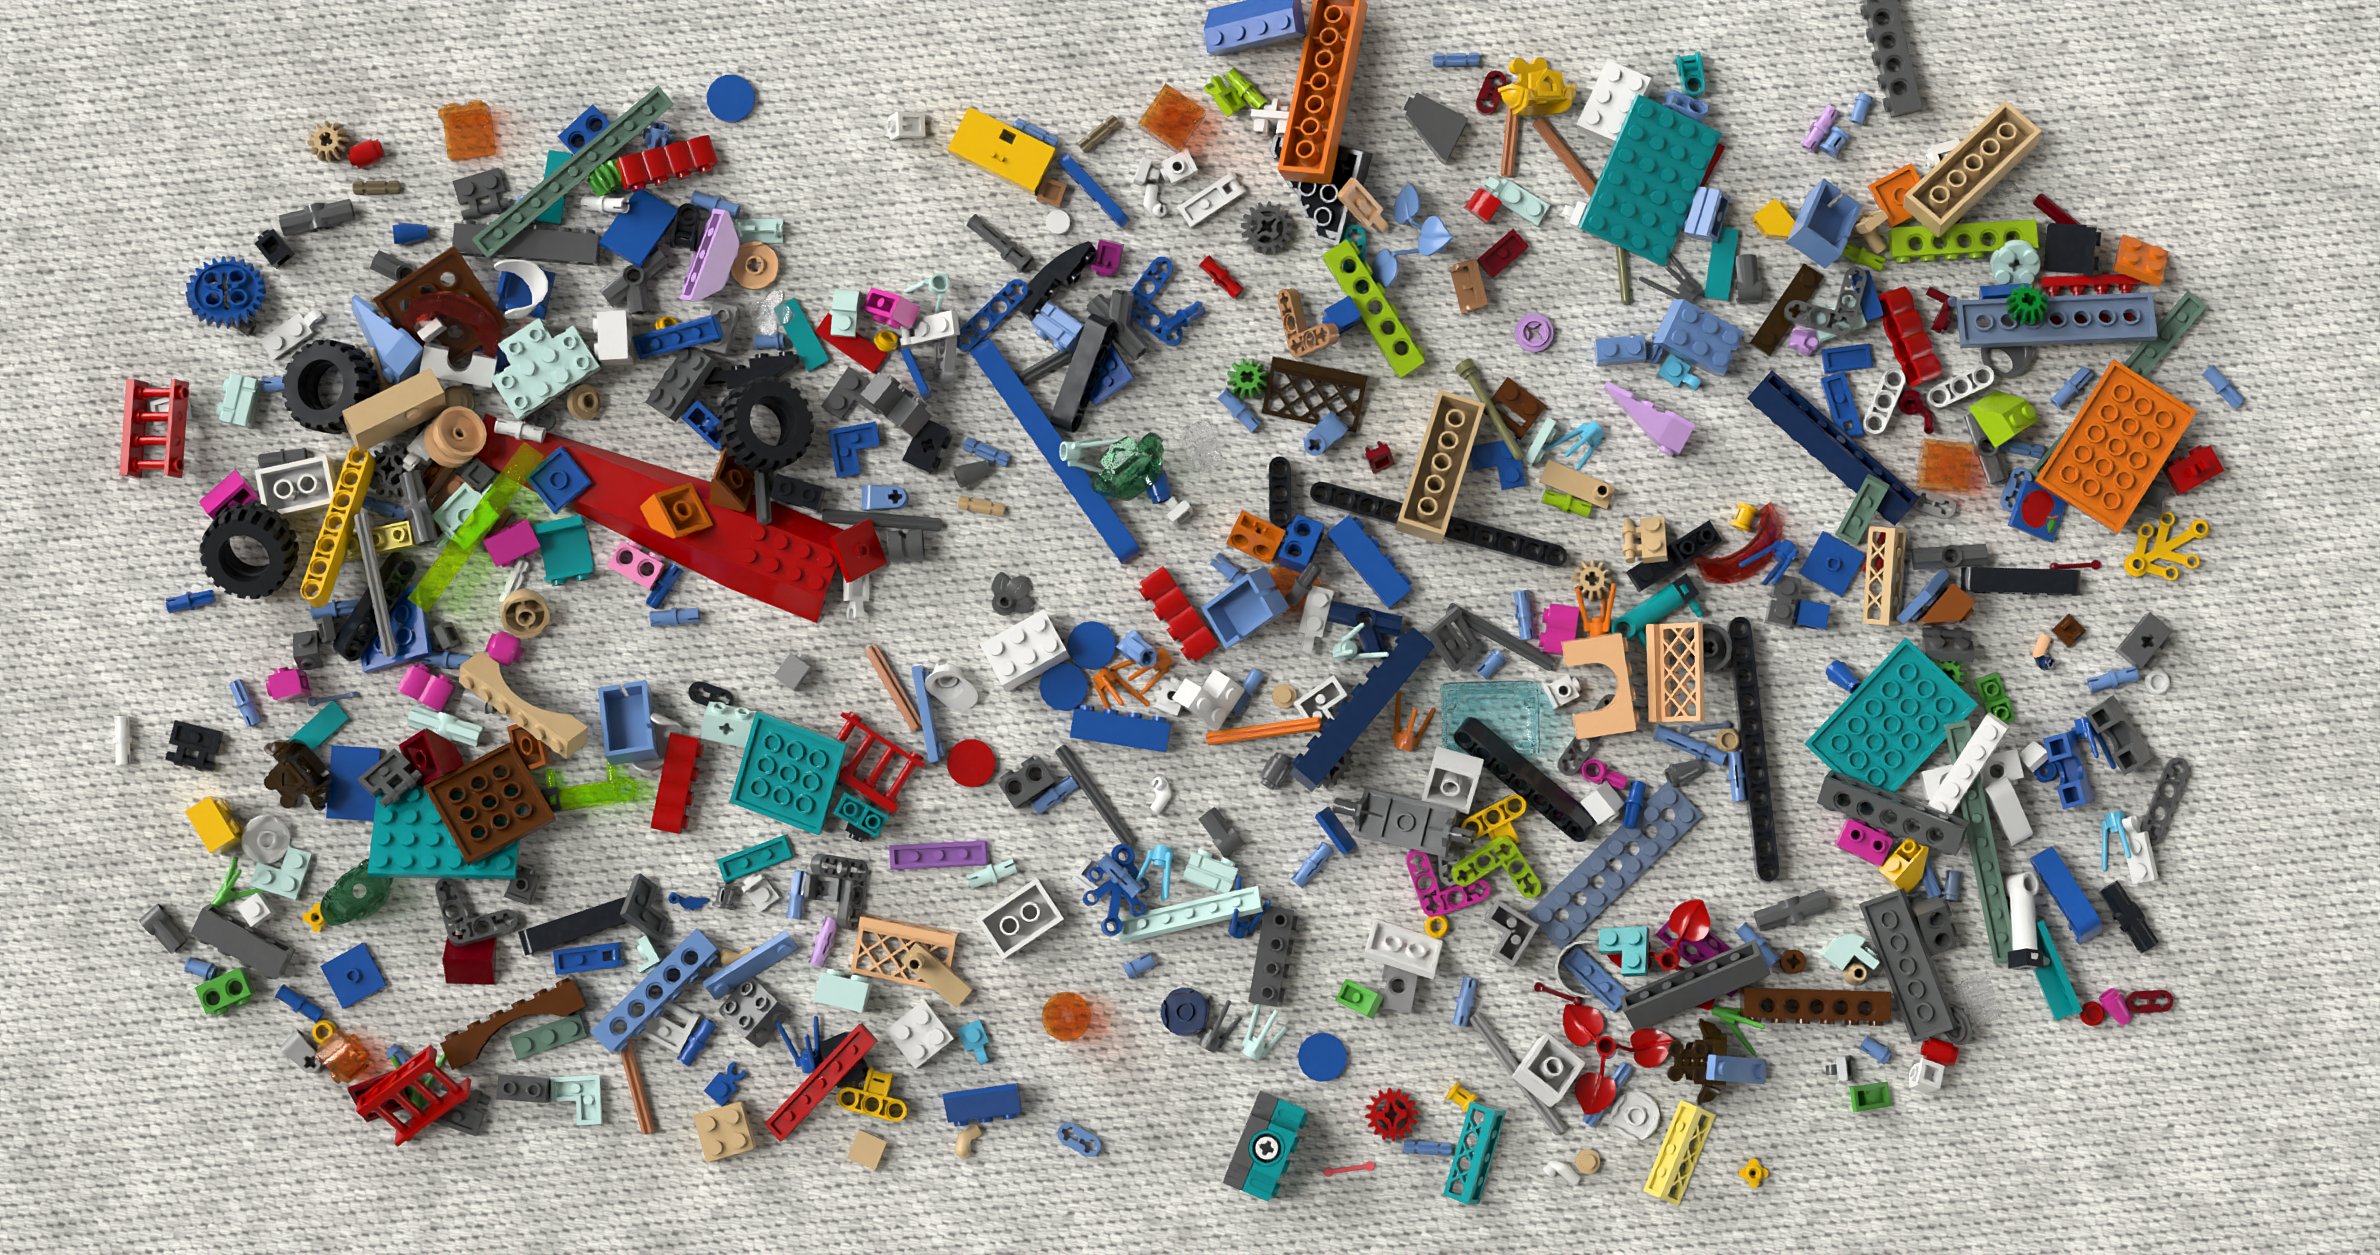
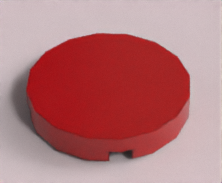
M965 739L957 743L950 750L947 758V769L951 778L958 784L965 787H978L985 784L992 777L995 769V756L991 748L984 742L976 739Z

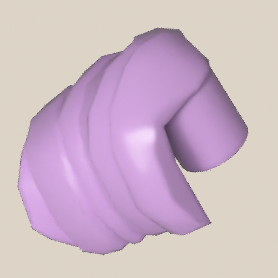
M1793 328L1788 347L1798 350L1799 353L1805 356H1810L1818 348L1815 330Z

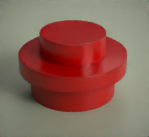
M2090 1001L2082 1005V1012H2079V1015L2084 1024L2096 1026L2103 1021L2105 1012L2099 1003Z

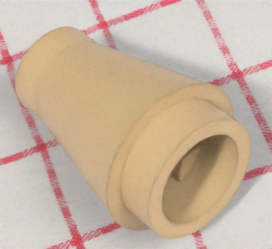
M1852 961L1843 969V977L1848 984L1857 986L1866 980L1867 969L1861 962ZM1856 969H1859L1861 972L1860 977H1855L1854 971Z

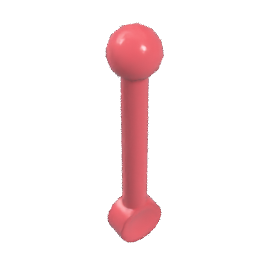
M1368 1161L1363 1165L1335 1169L1327 1167L1324 1169V1175L1330 1177L1335 1173L1363 1169L1372 1171L1375 1165L1373 1162Z

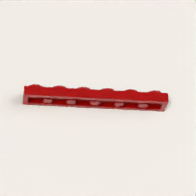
M863 1023L858 1024L764 1123L780 1142L784 1141L875 1046L878 1042L875 1036Z

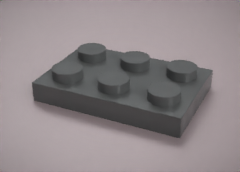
M692 346L683 348L670 368L665 371L658 385L651 391L645 403L676 422L712 372L717 362Z

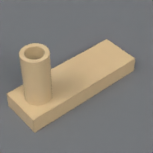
M1884 210L1864 213L1856 220L1851 234H1860L1874 254L1877 255L1887 248V245L1874 228L1889 217Z
M1549 459L1539 480V483L1570 494L1604 510L1607 509L1616 488Z
M918 941L901 959V962L910 971L918 975L956 1008L973 990L968 983Z

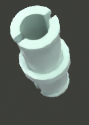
M1011 858L994 866L989 864L986 866V869L967 874L966 876L972 890L989 882L997 883L998 879L1016 874L1017 870Z

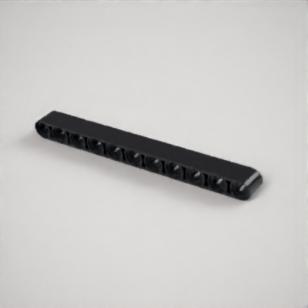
M1316 482L1310 489V499L1316 505L1393 526L1397 524L1403 505L1401 502L1327 482ZM1317 488H1324L1328 495L1325 499L1319 500L1314 496V491ZM1347 494L1351 498L1350 504L1347 506L1340 505L1337 501L1338 496ZM1365 500L1372 501L1374 510L1371 512L1363 511L1361 503ZM1389 506L1396 508L1398 515L1393 519L1387 518L1384 514V510ZM1450 516L1443 538L1554 569L1560 568L1567 560V552L1560 545ZM1457 526H1465L1468 530V535L1464 538L1458 537L1455 534ZM1481 532H1488L1492 540L1488 544H1483L1479 541L1478 535ZM1505 538L1512 539L1515 543V548L1513 550L1504 549L1502 540ZM1530 544L1535 545L1539 550L1538 555L1534 557L1527 555L1525 551L1526 546ZM1551 551L1560 552L1562 555L1561 562L1553 563L1549 558V553Z
M1739 616L1728 623L1727 633L1732 642L1730 662L1740 749L1742 751L1753 861L1756 877L1762 882H1770L1778 877L1780 869L1753 637L1749 620ZM1735 622H1740L1744 625V634L1738 635L1733 631V624ZM1738 646H1743L1747 649L1748 655L1745 659L1737 657L1736 648ZM1741 670L1749 672L1751 678L1748 683H1743L1739 680L1738 675ZM1748 694L1753 698V705L1751 707L1743 706L1741 702L1743 695ZM1748 718L1756 723V729L1753 732L1747 731L1744 727V722ZM1749 743L1757 744L1759 753L1756 756H1751L1747 752ZM1752 767H1757L1761 770L1762 776L1759 780H1754L1750 777ZM1756 791L1762 792L1765 797L1761 805L1756 804L1752 799ZM1759 815L1767 819V826L1764 829L1756 826L1755 820ZM1761 840H1766L1770 844V850L1766 854L1760 852L1758 848ZM1764 864L1770 865L1773 869V874L1770 878L1764 877L1761 873V868Z

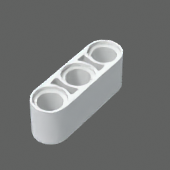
M1981 365L1933 387L1925 396L1926 405L1932 410H1939L1985 389L1994 380L1993 370L1988 366ZM1977 372H1983L1986 375V383L1983 384L1976 380ZM1955 382H1960L1965 386L1963 394L1957 393L1954 390ZM1934 392H1938L1943 396L1941 404H1937L1932 400Z
M1889 369L1880 379L1861 425L1864 434L1867 436H1877L1886 428L1906 380L1904 373L1900 369ZM1887 376H1896L1899 381L1898 386L1889 385ZM1879 397H1885L1889 401L1888 408L1884 409L1878 405L1877 400ZM1869 419L1878 421V430L1874 431L1869 428Z
M2006 777L1983 789L2002 834L2005 833L2008 838L2006 841L2009 846L2012 847L2033 835L2018 797Z

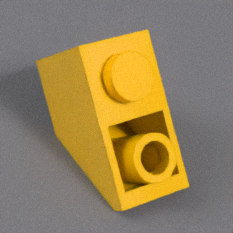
M1776 198L1750 219L1765 238L1787 240L1796 221L1788 214L1790 210L1783 201L1778 202Z
M1907 838L1878 871L1890 885L1897 890L1904 888L1906 894H1908L1922 879L1929 847L1921 846L1915 840Z

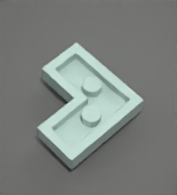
M288 847L281 870L257 862L249 886L297 901L313 854Z
M601 1075L550 1077L551 1102L576 1101L577 1125L603 1124Z

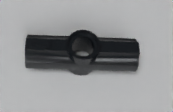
M2117 880L2099 891V894L2112 911L2113 919H2117L2121 925L2119 928L2129 936L2140 954L2159 942L2145 922V916L2139 906L2130 900Z

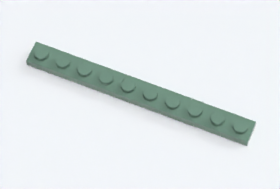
M659 86L655 87L476 235L472 241L489 259L588 177L596 168L600 167L669 110L674 103Z
M2187 291L2156 326L2158 335L2156 341H2143L2123 365L2145 378L2207 306L2190 291ZM2070 425L2029 471L2035 479Z
M1968 719L1944 724L1952 766L1972 738ZM1979 773L1960 804L1963 819L1970 822L1966 833L1993 963L1997 964L2007 962L2008 951H2013L2012 929Z

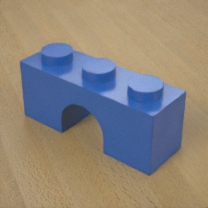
M2075 730L2043 738L2049 762H2054L2059 771L2060 784L2056 787L2063 810L2095 801Z

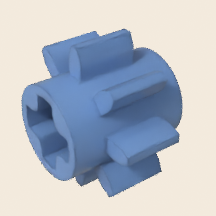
M653 122L650 125V129H644V144L649 149L664 147L672 144L674 135L671 134L672 130L669 129L667 124Z

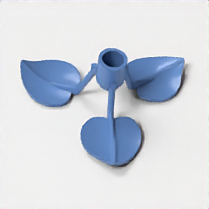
M1409 183L1398 194L1394 204L1393 215L1398 224L1405 225L1409 221L1410 224L1421 230L1418 238L1419 245L1417 249L1394 251L1392 254L1389 249H1383L1377 254L1372 264V279L1375 284L1379 282L1383 289L1388 288L1398 275L1399 263L1395 258L1396 256L1420 253L1428 257L1435 253L1441 254L1445 251L1447 244L1454 238L1445 227L1443 221L1437 216L1429 217L1423 226L1414 220L1413 217L1419 213L1421 204L1416 188Z

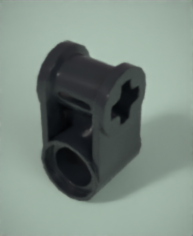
M685 203L678 208L670 237L671 248L678 246L689 248L690 251L695 252L701 214L694 205ZM687 210H694L695 216L691 221H684L683 214Z

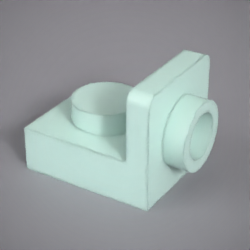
M645 935L637 940L640 944L637 948L643 959L648 958L649 962L638 967L637 970L639 973L646 971L648 975L663 959L652 939Z

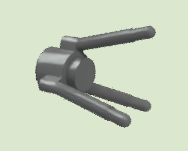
M1670 253L1669 258L1685 279L1670 266H1665V269L1680 283L1676 288L1679 293L1644 277H1639V281L1675 299H1684L1688 302H1691L1701 291V288L1697 285L1698 282L1690 276L1672 253Z
M1211 995L1207 999L1209 1009H1211L1213 998ZM1230 1000L1226 1001L1214 1028H1208L1206 1031V1023L1205 1027L1198 1033L1197 1037L1200 1038L1198 1045L1215 1053L1218 1047L1222 1048L1225 1040L1241 1021L1242 1017L1238 1016L1220 1038L1221 1033L1218 1030L1231 1004Z

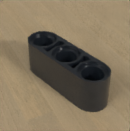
M1278 456L1269 463V520L1271 524L1279 528H1285L1291 520V466L1285 457ZM1279 462L1285 464L1287 468L1286 472L1281 475L1273 471V466ZM1276 487H1283L1287 491V495L1282 499H1278L1273 495V490ZM1277 511L1285 512L1287 515L1286 521L1277 523L1273 519L1274 513Z

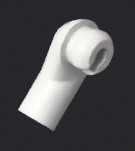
M1147 184L1143 206L1152 217L1162 218L1166 215L1167 209L1156 199L1159 186Z
M1156 777L1152 781V787L1157 798L1150 808L1160 815L1171 799L1172 794L1168 781L1165 778Z
M1555 1160L1546 1162L1547 1165L1543 1167V1171L1549 1177H1554L1556 1172H1558L1571 1185L1577 1184L1581 1178L1568 1164Z

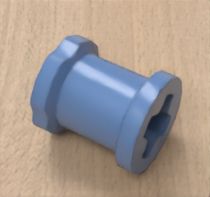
M1833 126L1831 129L1832 133L1825 143H1821L1819 148L1829 156L1837 159L1839 156L1838 152L1844 143L1849 142L1851 138L1846 132Z

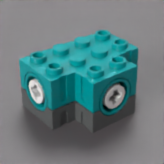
M1260 1090L1223 1183L1269 1202L1270 1197L1275 1198L1280 1188V1183H1277L1280 1175L1285 1177L1290 1165L1289 1160H1286L1289 1152L1294 1153L1299 1143V1138L1296 1137L1298 1128L1303 1129L1308 1119V1115L1304 1114L1306 1109Z

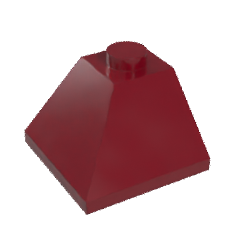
M428 728L421 730L398 745L402 755L411 763L410 774L418 770L423 776L416 782V786H425L464 766L462 755L459 753L456 744Z

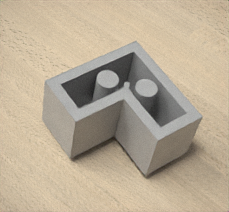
M1498 899L1495 900L1483 919L1484 922L1504 933L1491 955L1510 967H1514L1539 925Z

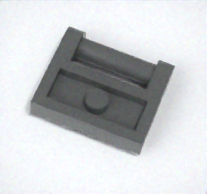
M1458 606L1450 609L1441 620L1425 632L1452 672L1459 670L1484 648L1481 639L1476 638L1461 616L1462 612ZM1452 622L1456 624L1469 643L1468 648L1451 625Z

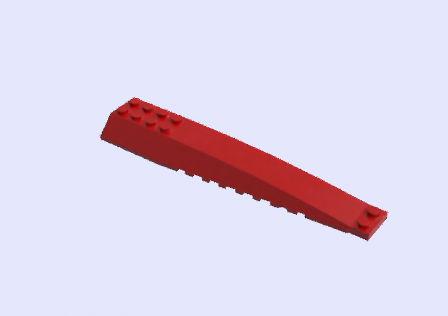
M485 413L482 422L487 433L486 442L480 452L470 460L474 461L478 458L486 466L490 467L492 471L536 492L524 477L562 446L593 483L569 503L566 508L731 590L814 623L818 622L826 602L824 600L839 565L829 537L843 531V529L772 501V521L763 526L757 522L755 495L751 496L747 509L743 512L709 504L711 482L548 432L545 434L543 443L528 439L517 440L510 435L495 433L494 427L497 417ZM691 482L713 523L711 527L673 539L652 529L640 506L655 493Z

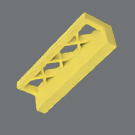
M1680 1100L1644 1187V1192L1679 1206L1716 1116L1715 1114ZM1701 1115H1705L1702 1126L1698 1127ZM1694 1139L1695 1144L1693 1148L1689 1150L1688 1146L1690 1144V1141ZM1685 1162L1684 1171L1680 1173L1679 1168ZM1676 1185V1190L1671 1198L1668 1196L1672 1186Z

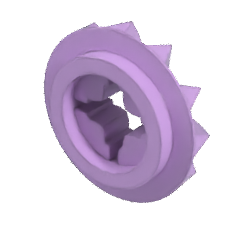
M1536 313L1523 316L1515 327L1516 342H1518L1522 349L1530 352L1544 350L1553 339L1551 322L1545 316ZM1541 325L1538 334L1542 339L1534 337L1528 341L1530 333L1527 331V328L1534 329Z

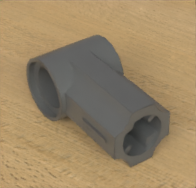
M1753 254L1736 256L1737 282L1735 283V290H1738L1737 303L1762 302V284L1758 278L1757 256Z
M1215 807L1198 819L1212 837V842L1224 858L1244 845V842L1233 827H1229L1224 817Z
M157 903L139 919V922L152 936L155 935L170 954H173L188 939L171 921L172 917L165 914L163 906Z

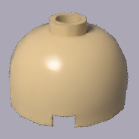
M519 589L513 591L504 599L501 605L500 618L507 632L509 631L517 638H532L542 633V629L546 624H549L550 612L544 597L538 592L530 589Z

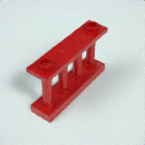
M2125 274L2049 276L2039 279V289L2046 290L2049 297L2058 296L2061 289H2070V293H2073V296L2083 295L2085 288H2094V292H2097V295L2107 294L2109 287H2118L2121 294L2131 293L2133 287L2140 284V280ZM2125 313L2123 315L2126 321L2133 322L2132 313ZM2107 314L2099 315V319L2102 322L2108 323ZM2083 315L2074 317L2077 323L2084 324ZM2058 316L2050 318L2053 324L2060 325Z
M126 379L119 475L142 478V470H164V476L182 478L187 406L190 394L189 382L171 379L170 388H148L149 382ZM169 397L168 412H147L148 398ZM146 422H168L167 436H145ZM144 446H166L165 460H143Z
M850 711L847 715L842 712L840 716L846 719L847 722L836 739L845 742L855 726L868 734L847 766L844 765L840 770L838 779L895 814L900 807L896 804L898 800L896 798L917 765L923 769L926 767V764L922 763L924 757L913 750L908 754L861 724L862 718ZM877 739L887 745L888 748L868 779L865 778L861 782L855 778L857 774L855 771ZM898 752L909 760L888 792L885 791L882 795L875 790L877 787L876 783L895 753Z
M431 1044L358 1097L356 1112L362 1117H365L370 1112H376L396 1129L394 1144L397 1147L405 1141L408 1142L413 1139L416 1133L459 1102H465L471 1093L472 1080L469 1077L457 1084L436 1066L437 1050ZM424 1073H430L450 1091L439 1097L418 1078ZM406 1086H412L432 1104L421 1110L400 1091ZM388 1099H394L413 1117L403 1123L382 1104Z

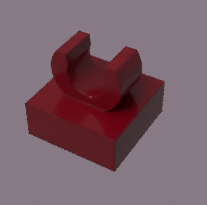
M1378 441V448L1370 451L1368 446L1365 447V456L1373 474L1395 464L1387 443L1383 445L1382 442Z

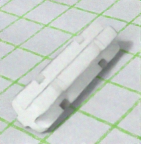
M516 559L513 565L515 569L510 572L504 586L506 590L500 595V602L503 603L508 595L513 591L519 590L525 577L523 573L527 572L529 567L528 562Z

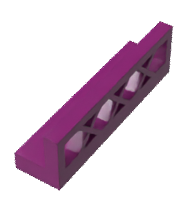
M1668 920L1656 933V936L1669 947H1673L1678 938H1672L1665 932L1669 928ZM1709 930L1708 934L1699 941H1689L1684 936L1677 950L1682 958L1691 965H1695L1731 950V948ZM1686 945L1694 946L1698 954L1689 953L1686 950ZM1739 989L1733 990V991L1728 992V993H1726V994H1727L1730 998H1732L1733 995H1734Z

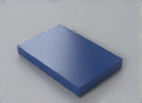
M645 190L633 193L629 202L626 203L630 205L628 212L619 213L599 241V246L638 268L642 267L675 221L678 210Z
M332 745L330 772L333 776V782L330 784L331 797L327 802L326 818L374 821L376 798L367 792L357 779L381 760V748Z

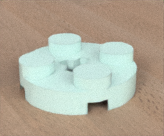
M2011 240L2004 243L2005 246L1999 251L1998 248L1991 256L1990 266L1999 284H2031L2034 281V277L2040 269V257L2029 242ZM2015 260H2019L2020 264L2018 266L2012 267L2011 265H2009L2010 263H2014Z

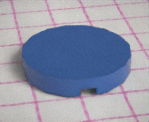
M724 75L717 78L710 85L707 92V104L710 112L717 119L736 123L745 119L752 112L755 94L751 85L744 78L737 75Z
M1095 621L1083 622L1075 627L1069 635L1067 644L1069 655L1074 663L1081 668L1090 670L1099 669L1108 664L1114 656L1116 648L1115 638L1110 629L1102 623Z
M1061 662L1043 673L1039 689L1041 697L1048 706L1055 710L1068 711L1076 708L1083 702L1087 695L1088 684L1086 676L1080 668L1071 663Z
M1315 1033L1306 1038L1298 1052V1063L1303 1073L1310 1079L1319 1082L1330 1081L1338 1077L1344 1070L1347 1061L1346 1050L1342 1042L1335 1036L1327 1033Z

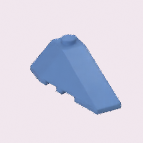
M358 295L353 296L351 309L370 348H375L385 379L397 385L420 372L423 347L404 329L396 330L391 325L392 321L389 318L381 319L376 309Z

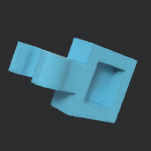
M1672 354L1669 355L1657 373L1658 376L1677 388L1682 382L1696 391L1701 384L1700 379L1688 373L1691 366Z
M980 1019L957 1029L966 1052L974 1049L980 1065L989 1062L990 1060L983 1047L984 1044L989 1043Z

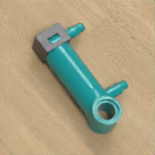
M1686 573L1617 618L1610 626V634L1617 633V624L1624 623L1628 626L1629 633L1622 637H1626L1628 641L1636 636L1641 645L1647 650V639L1644 632L1646 624L1656 623L1685 603L1688 604L1698 618L1701 617L1704 613L1695 599L1700 593Z

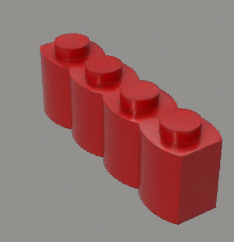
M704 135L664 147L653 148L641 153L630 154L619 158L615 164L619 170L624 190L632 189V192H638L645 189L647 184L661 186L668 183L670 178L684 180L689 178L691 173L699 172L700 174L709 173L714 170L713 167L718 163V159L710 136Z
M1904 286L1879 295L1878 298L1883 311V316L1880 318L1883 320L1885 333L1892 342L1894 355L1902 365V372L1905 375L1907 384L1912 388L1942 376L1941 364L1933 354L1931 340L1924 332L1922 318L1914 309L1913 297L1909 290Z
M1164 566L1139 582L1142 587L1139 589V592L1146 602L1151 599L1155 605L1153 612L1160 622L1165 619L1170 626L1166 629L1174 642L1179 639L1184 647L1180 650L1188 661L1193 659L1196 663L1219 647L1213 635Z
M670 732L651 821L652 829L681 834L682 829H687L689 816L686 815L687 806L692 805L694 799L691 785L692 782L697 781L699 774L696 761L697 758L702 757L704 750L701 738Z

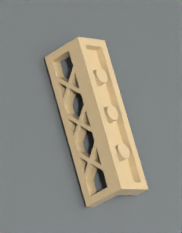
M1869 526L1862 623L1886 626L1900 625L1897 616L1901 613L1907 528ZM1876 532H1886V540L1881 547L1876 543ZM1880 555L1884 560V567L1878 572L1874 566V560ZM1877 580L1882 584V592L1878 596L1873 591V583ZM1875 604L1881 609L1880 619H1871V608Z

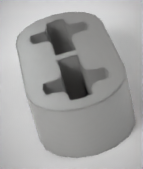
M1919 489L1914 492L1918 497L1924 494V499L1932 502L1931 505L1923 504L1920 507L1917 501L1912 507L1916 511L1940 519H1948L1956 512L1954 500L1947 496L1926 489ZM1944 502H1948V507L1951 508V511H1947L1945 514L1941 513L1942 509L1934 506L1935 503L1942 505Z

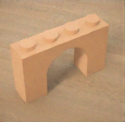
M1618 632L1561 641L1566 667L1601 663L1612 670L1617 681L1616 694L1607 706L1598 710L1572 714L1576 738L1585 739L1635 731V724H1639V715L1637 709L1633 710L1632 700H1636L1634 686H1629L1628 676H1632L1630 661L1626 662L1624 652H1628L1626 637H1622V634Z

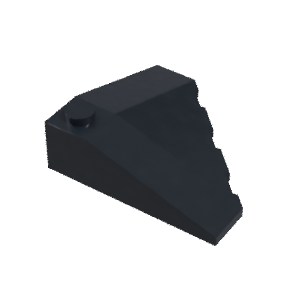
M1276 129L1270 152L1274 159H1280L1284 138L1277 136ZM1339 144L1331 185L1285 180L1289 188H1294L1300 199L1297 204L1304 217L1310 218L1316 230L1313 231L1316 240L1336 246L1342 242L1352 213L1336 195L1351 177L1357 179L1362 186L1364 185L1373 153Z

